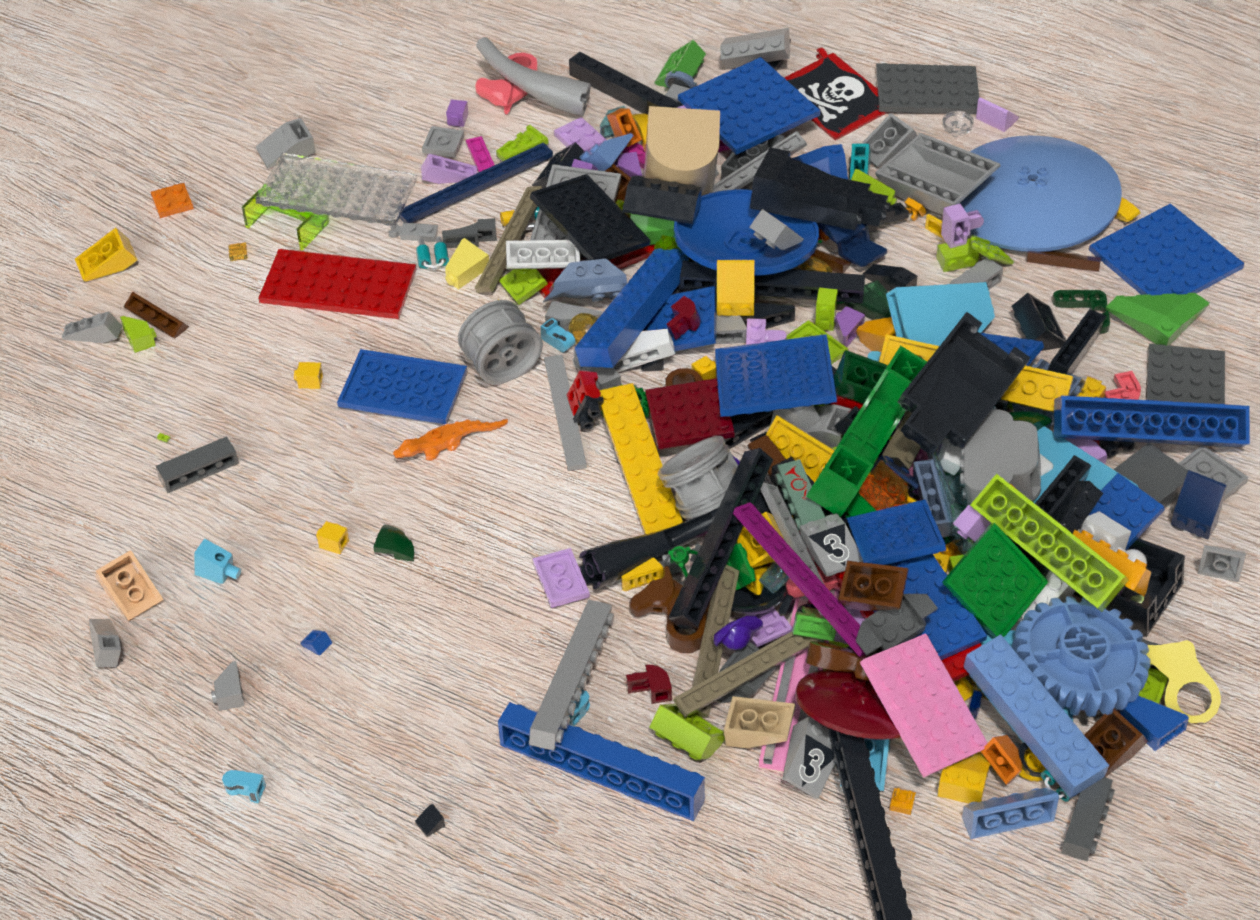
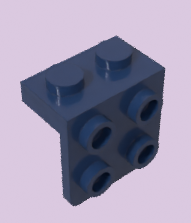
M864 224V231L837 244L838 255L859 267H865L887 254L886 248L870 240L867 224Z

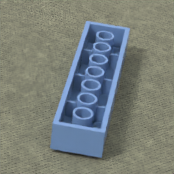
M1002 635L997 636L966 655L964 663L966 671L1069 798L1074 797L1105 777L1109 764Z

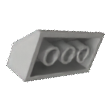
M789 28L725 38L720 45L722 63L726 69L740 67L760 57L766 62L790 59Z

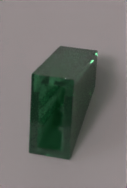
M879 280L865 284L863 304L845 303L847 307L865 314V317L871 320L891 317L886 297L888 291Z

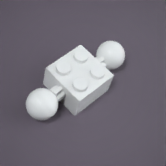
M1100 511L1089 515L1078 529L1080 533L1082 530H1085L1094 535L1092 539L1098 543L1100 539L1111 545L1110 549L1115 552L1120 549L1129 554V560L1134 562L1138 559L1147 564L1146 557L1141 551L1136 549L1125 550L1131 531Z

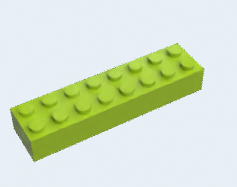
M997 473L970 505L989 522L996 523L1010 539L1101 612L1104 611L1129 581L1124 574Z

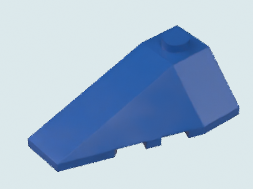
M842 144L823 146L792 158L816 167L828 174L848 179L846 158Z

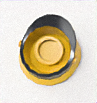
M1024 742L1019 747V757L1022 764V771L1019 775L1030 781H1042L1041 773L1046 768Z

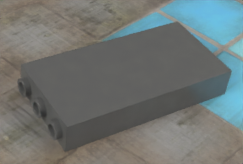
M1150 443L1113 469L1137 484L1142 491L1162 504L1164 508L1179 498L1187 472L1189 471Z

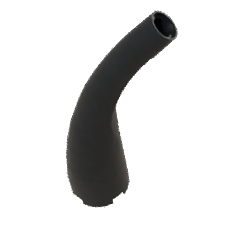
M718 508L660 531L611 541L582 551L579 558H583V565L579 566L585 583L587 585L592 584L593 589L610 585L622 580L621 577L649 559L654 557L658 560L663 555H667L673 548L684 546L706 535Z

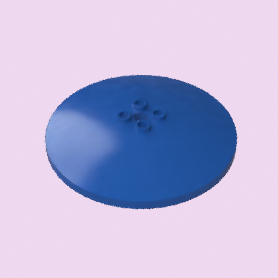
M735 189L717 191L701 196V206L693 224L674 221V238L683 253L695 262L708 268L717 270V260H754V275H768L792 269L810 258L818 245L819 229L816 222L769 213L803 238L802 242L784 250L777 246L773 249L765 243L767 241L765 238L760 240L753 235L755 231L750 228V225L760 213L759 210L750 209L752 190Z

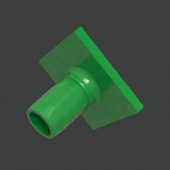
M991 523L942 581L948 590L974 615L976 620L993 638L1002 635L1004 638L1049 582L996 523Z

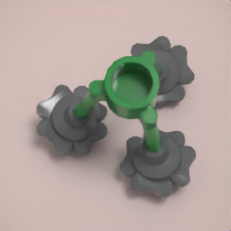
M696 544L695 548L692 549L690 547L677 546L672 551L670 550L667 555L662 556L660 564L663 567L668 566L672 576L682 571L685 579L680 584L683 585L688 575L685 564L689 561V554H692L690 560L694 562L701 545Z

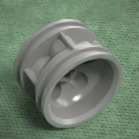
M496 300L479 307L468 316L458 333V345L467 358L473 361L475 369L482 379L494 385L504 384L527 373L539 359L543 347L540 335L533 326L526 323L525 316L518 306L508 300Z
M722 436L710 437L687 447L669 459L658 471V476L663 480L664 487H673L675 489V498L677 500L675 505L680 510L681 516L685 519L698 517L718 508L738 467L730 452V448L725 444L726 441Z

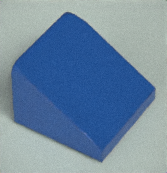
M312 630L300 644L316 655H321L332 644V641L326 631Z

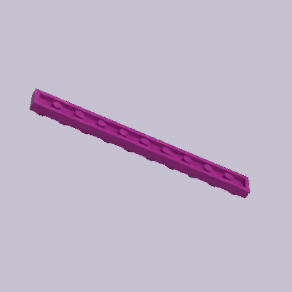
M751 502L736 507L733 514L856 654L859 657L866 655L856 642L860 624Z

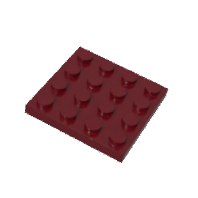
M717 378L645 390L658 450L695 444L714 436H722L724 439L735 437L731 417H721Z

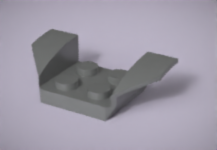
M904 594L901 609L878 610L866 618L865 621L863 620L856 642L866 656L878 648L885 651L909 641L923 632L926 626L924 618L938 608L927 594Z
M749 642L743 649L736 650L719 672L767 645L763 644L756 647ZM779 665L717 700L721 703L731 702L733 696L751 698V695H755Z

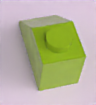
M126 316L120 317L123 330L134 353L156 346L154 338H157L153 327H149L147 321Z

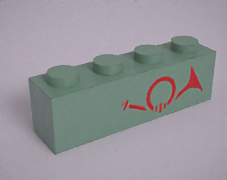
M800 459L777 465L775 481L782 488V498L788 502L787 508L790 514L794 516V522L798 531L801 525L825 518L821 506L806 497L812 486Z

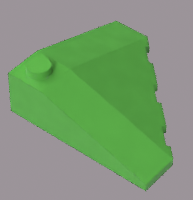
M1196 293L1116 296L1105 309L1155 344L1167 346L1171 345L1210 303Z

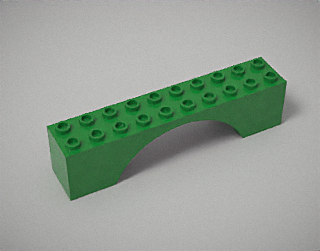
M900 345L806 497L833 514L837 513L841 518L906 412L897 401L927 361Z

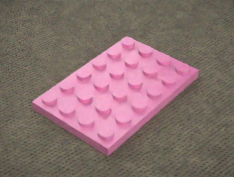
M927 634L872 655L860 662L923 778L985 749L984 746L988 742Z

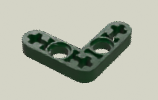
M1057 290L1053 293L1052 303L1058 308H1090L1094 311H1103L1104 313L1102 314L1107 317L1100 334H1105L1109 331L1110 316L1109 311L1105 309L1108 303L1106 294L1103 291ZM1076 297H1081V298H1083L1084 300L1078 301V300H1076L1075 298H1076Z

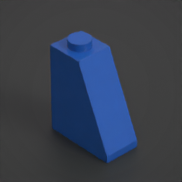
M1138 696L1133 702H1128L1127 707L1120 710V714L1148 740L1146 744L1154 751H1157L1184 732L1189 720L1187 715L1141 696Z

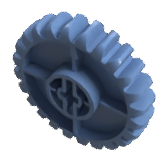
M1066 596L1064 603L1059 598H1051L1049 605L1041 602L1036 605L1035 610H1029L1024 615L1023 621H1020L1017 625L1011 646L1061 708H1070V713L1075 716L1079 715L1080 710H1084L1089 717H1095L1098 710L1102 714L1109 715L1112 714L1114 708L1117 710L1126 708L1128 702L1136 700L1140 691L1144 688L1151 665L1150 658L1146 655L1149 652L1148 645L1141 642L1143 634L1139 630H1131L1134 623L1130 619L1121 620L1119 618L1121 612L1117 609L1109 612L1105 608L1101 612L1085 598H1082L1081 602H1077L1073 596Z

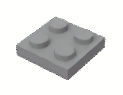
M431 126L422 146V153L455 158L465 136L464 130Z

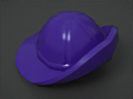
M754 615L734 620L714 634V645L718 647L722 643L731 650L743 649L749 643L751 634L763 627V622Z

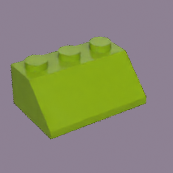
M675 703L660 705L649 726L658 737L667 738L674 747L689 752L688 755L695 760L710 758L725 742L723 730L695 713L685 718Z

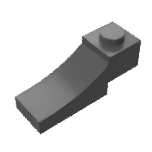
M495 218L478 219V222L466 227L442 231L443 243L447 245V248H457L464 238L479 247V242L497 241Z

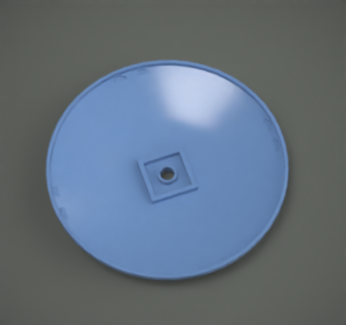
M1015 136L995 140L970 151L1000 163L1001 167L959 203L966 213L978 210L984 219L981 227L970 230L971 236L975 235L987 239L991 245L1004 249L1041 252L1059 250L1080 244L1103 231L1117 215L1121 204L1122 189L1118 175L1112 166L1099 154L1083 145L1048 136Z

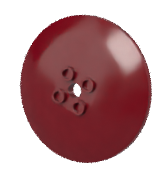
M829 669L819 670L805 675L798 682L795 692L797 703L808 716L820 724L844 734L868 739H894L901 737L871 682L856 678L854 672Z

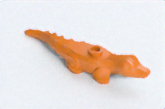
M508 419L491 423H484L479 420H465L461 422L456 421L453 424H445L428 431L420 438L404 440L400 447L393 452V455L396 458L415 456L418 453H425L426 460L432 461L439 456V452L442 450L455 451L460 446L461 438L469 433L496 430L505 426L508 423Z

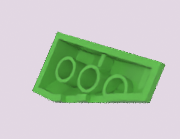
M631 214L630 219L651 240L650 245L676 242L674 238V221Z

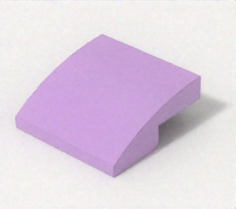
M774 608L767 613L756 615V617L762 620L763 627L751 634L749 642L758 647L792 632L793 628L786 618L780 616Z

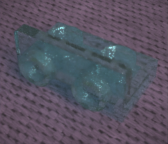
M774 561L759 581L774 594L789 580V577Z

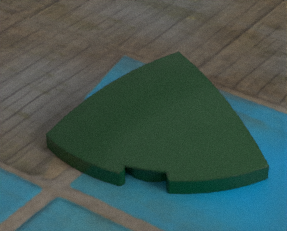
M1017 411L1009 413L1013 421L1029 422L1036 427L1037 431L1052 422L1049 417L1036 412Z
M383 525L375 540L374 552L394 554V559L414 562L415 552L412 541L409 540L402 530L390 525Z

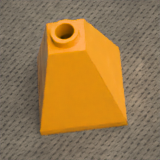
M892 317L866 321L857 328L860 342L871 351L882 352L886 334L896 336Z

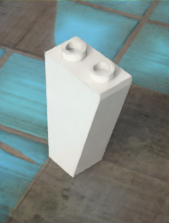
M668 329L642 331L614 366L616 371L621 372L674 355V343Z

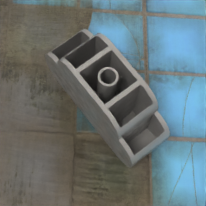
M991 410L961 449L962 458H964L961 459V470L964 472L960 474L961 485L965 486L963 487V499H967V504L971 505L997 473L1029 500L1033 501L1041 492V459L1037 429L1029 422L1013 421L1012 416L1006 411Z

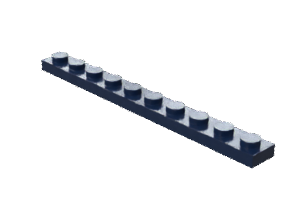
M543 142L397 210V215L404 223H413L553 157V151Z

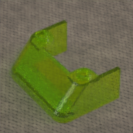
M268 188L258 190L242 206L245 227L248 229L269 208L303 221L296 229L299 247L302 251L330 222L328 212Z

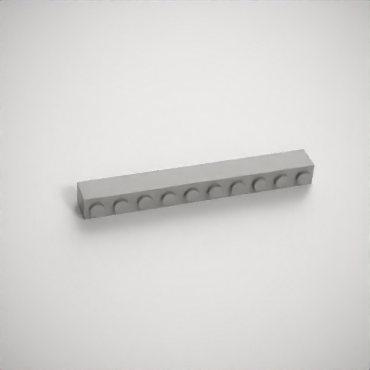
M588 599L532 723L529 745L554 751L557 743L562 742L563 729H567L569 725V715L573 716L575 702H579L581 697V688L585 689L587 676H590L592 672V663H596L598 650L601 651L604 638H607L608 625L612 626L614 614L611 613V604Z

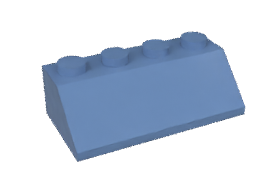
M1047 787L1042 789L1035 788L1024 793H1013L1001 798L994 797L978 803L971 802L964 805L962 819L970 839L1048 823L1055 820L1059 795Z

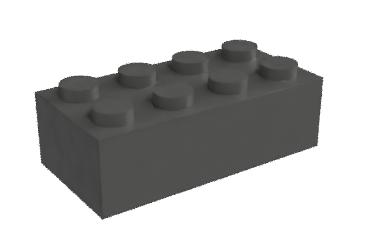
M777 135L737 155L732 152L721 166V180L767 151L770 147L784 140V136ZM753 181L741 189L752 190Z

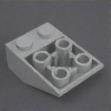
M302 118L284 123L256 146V150L267 169L315 153L313 137Z
M835 404L814 406L820 420L806 433L831 448L837 447L843 435L834 425L851 409Z

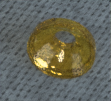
M812 256L800 264L801 270L832 272L831 267L827 263Z
M580 313L572 318L569 324V332L574 336L576 344L586 334V326L588 324L593 326L597 321V318L592 314Z

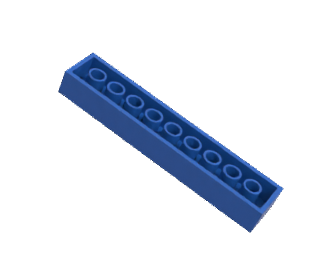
M659 248L652 252L574 347L580 367L613 368L680 284L682 262L689 261L688 256L682 250H663Z
M1060 396L1054 399V438L1241 448L1250 444V406Z
M509 702L500 716L498 729L500 746L691 821L696 819L705 802V777L697 772H690L676 764L664 762L658 757H651L637 749L628 748L619 742L607 740L598 734H592L580 727L568 725L567 729H563L562 742L557 743L554 751L529 745L530 728L537 712L529 710L523 705Z

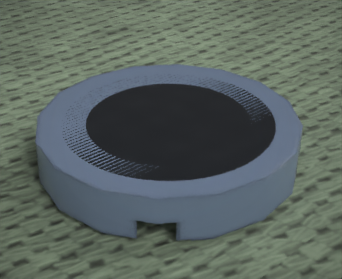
M671 71L665 77V84L669 89L672 84L690 89L698 86L692 76L681 71H676L675 73Z

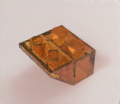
M880 460L863 482L858 492L878 511L906 504L909 486L883 460Z

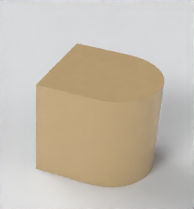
M649 106L644 178H657L662 181H675L686 185L693 184L702 187L701 196L713 193L719 149L720 111Z

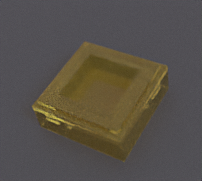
M246 242L228 245L230 261L248 259Z

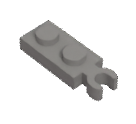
M403 223L402 226H399L398 224H390L391 230L388 231L391 238L400 236L401 240L418 241L423 239L426 242H436L438 225Z

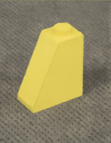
M465 238L462 239L445 267L447 283L459 290L483 273L489 261V255Z

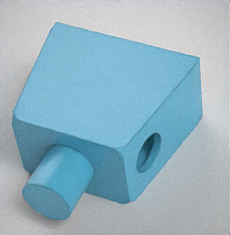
M204 538L194 552L196 576L223 584L228 576L236 580L239 578L241 568L233 565V555L225 549Z

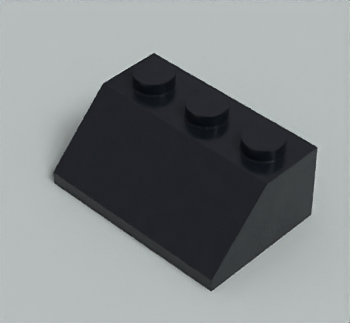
M574 142L555 153L532 186H542V188H545L552 165L572 167L574 159L581 160L579 157L585 151Z
M1027 292L1011 306L1015 319L1021 325L1019 327L1027 339L1042 341L1044 345L1042 351L1063 346L1066 338L1049 305Z

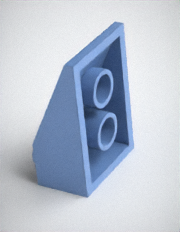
M630 133L603 141L599 145L596 143L589 152L586 150L579 157L580 161L593 164L598 168V171H605L614 163L633 135Z

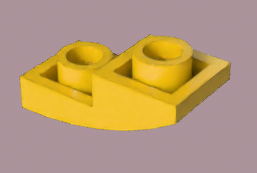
M1121 197L1120 208L1115 217L1125 222L1132 221L1141 214L1140 210Z

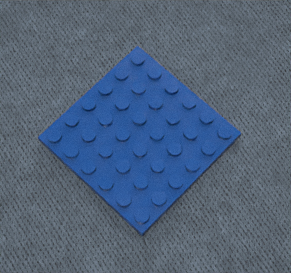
M761 57L678 94V100L687 109L720 111L719 139L736 155L820 116V109Z
M1171 203L1089 246V251L1092 254L1100 257L1105 265L1141 295L1197 294L1244 268V262Z
M827 334L715 349L721 417L837 402Z

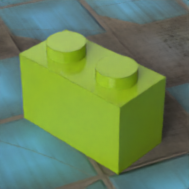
M971 238L967 239V244L954 248H949L947 243L939 244L937 246L936 258L943 272L975 266L978 262L979 252L972 249Z
M819 288L815 325L822 330L834 331L838 289Z

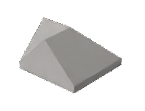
M1204 545L1198 574L1239 582L1246 553L1245 551L1226 547Z

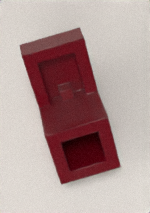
M683 296L671 306L675 317L666 324L671 337L676 340L689 329L696 331L701 322L694 302Z
M645 665V672H635L626 675L628 694L649 691L651 704L672 701L670 678L663 668L656 665Z

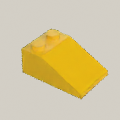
M116 227L75 258L81 277L85 282L123 271L138 260L130 240Z
M717 260V316H754V260Z
M979 752L942 769L938 797L968 804L971 802H982L991 764Z

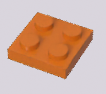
M184 183L151 191V197L159 218L194 209Z

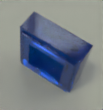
M974 690L969 707L975 720H977L982 700V692Z

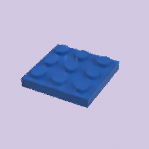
M1117 473L1101 490L1104 494L1089 515L1100 511L1130 530L1131 534L1125 549L1127 550L1162 514L1165 508L1158 501Z

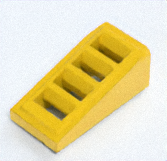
M654 557L621 577L622 590L625 592L662 578L663 566Z

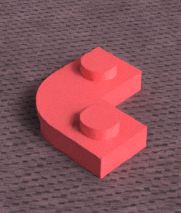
M1133 371L1114 374V381L1118 389L1105 391L1104 398L1139 400L1141 386Z

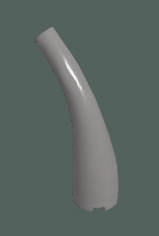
M487 37L478 40L476 44L477 49L488 63L508 81L554 108L576 115H584L587 99L590 96V83L524 67L502 54Z

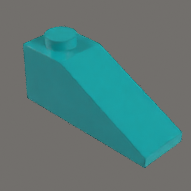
M852 144L850 180L855 169H859L869 175L871 161L869 144Z

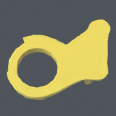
M1185 640L1164 645H1148L1149 652L1146 655L1150 658L1151 664L1155 665L1169 678L1165 693L1166 707L1189 717L1188 722L1205 723L1209 721L1219 709L1221 696L1214 680L1198 662L1193 643ZM1190 682H1198L1208 688L1212 702L1210 708L1205 713L1191 716L1180 709L1177 703V695L1183 685Z

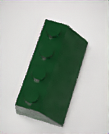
M845 350L834 375L836 394L864 404L888 365Z

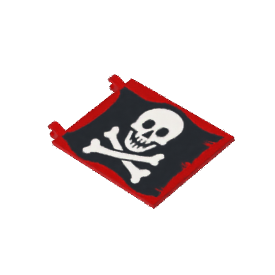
M823 47L816 49L818 52L816 58L819 60L784 77L820 109V116L811 121L835 141L889 113L879 112L877 88L835 53L828 55Z

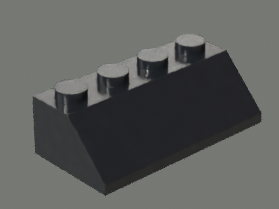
M632 175L627 185L622 212L693 224L701 206L702 187Z

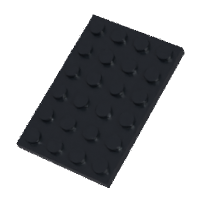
M588 174L530 193L529 198L588 260H610L650 245L651 240L622 212L618 205Z

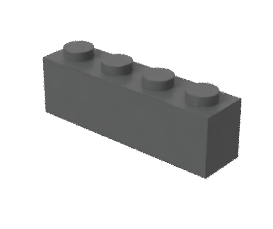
M226 436L156 465L158 478L168 494L235 466L239 462L236 450Z
M1104 777L1080 792L1064 840L1062 854L1087 862L1090 854H1095L1098 842L1094 840L1096 836H1101L1104 824L1100 822L1102 818L1106 819L1109 811V806H1106L1107 801L1112 802L1115 789L1111 788L1112 779Z

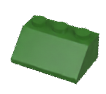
M691 40L671 53L654 83L658 86L667 87L665 77L671 71L672 73L681 71L694 77L698 72V67L704 62L703 58L706 53L694 40Z

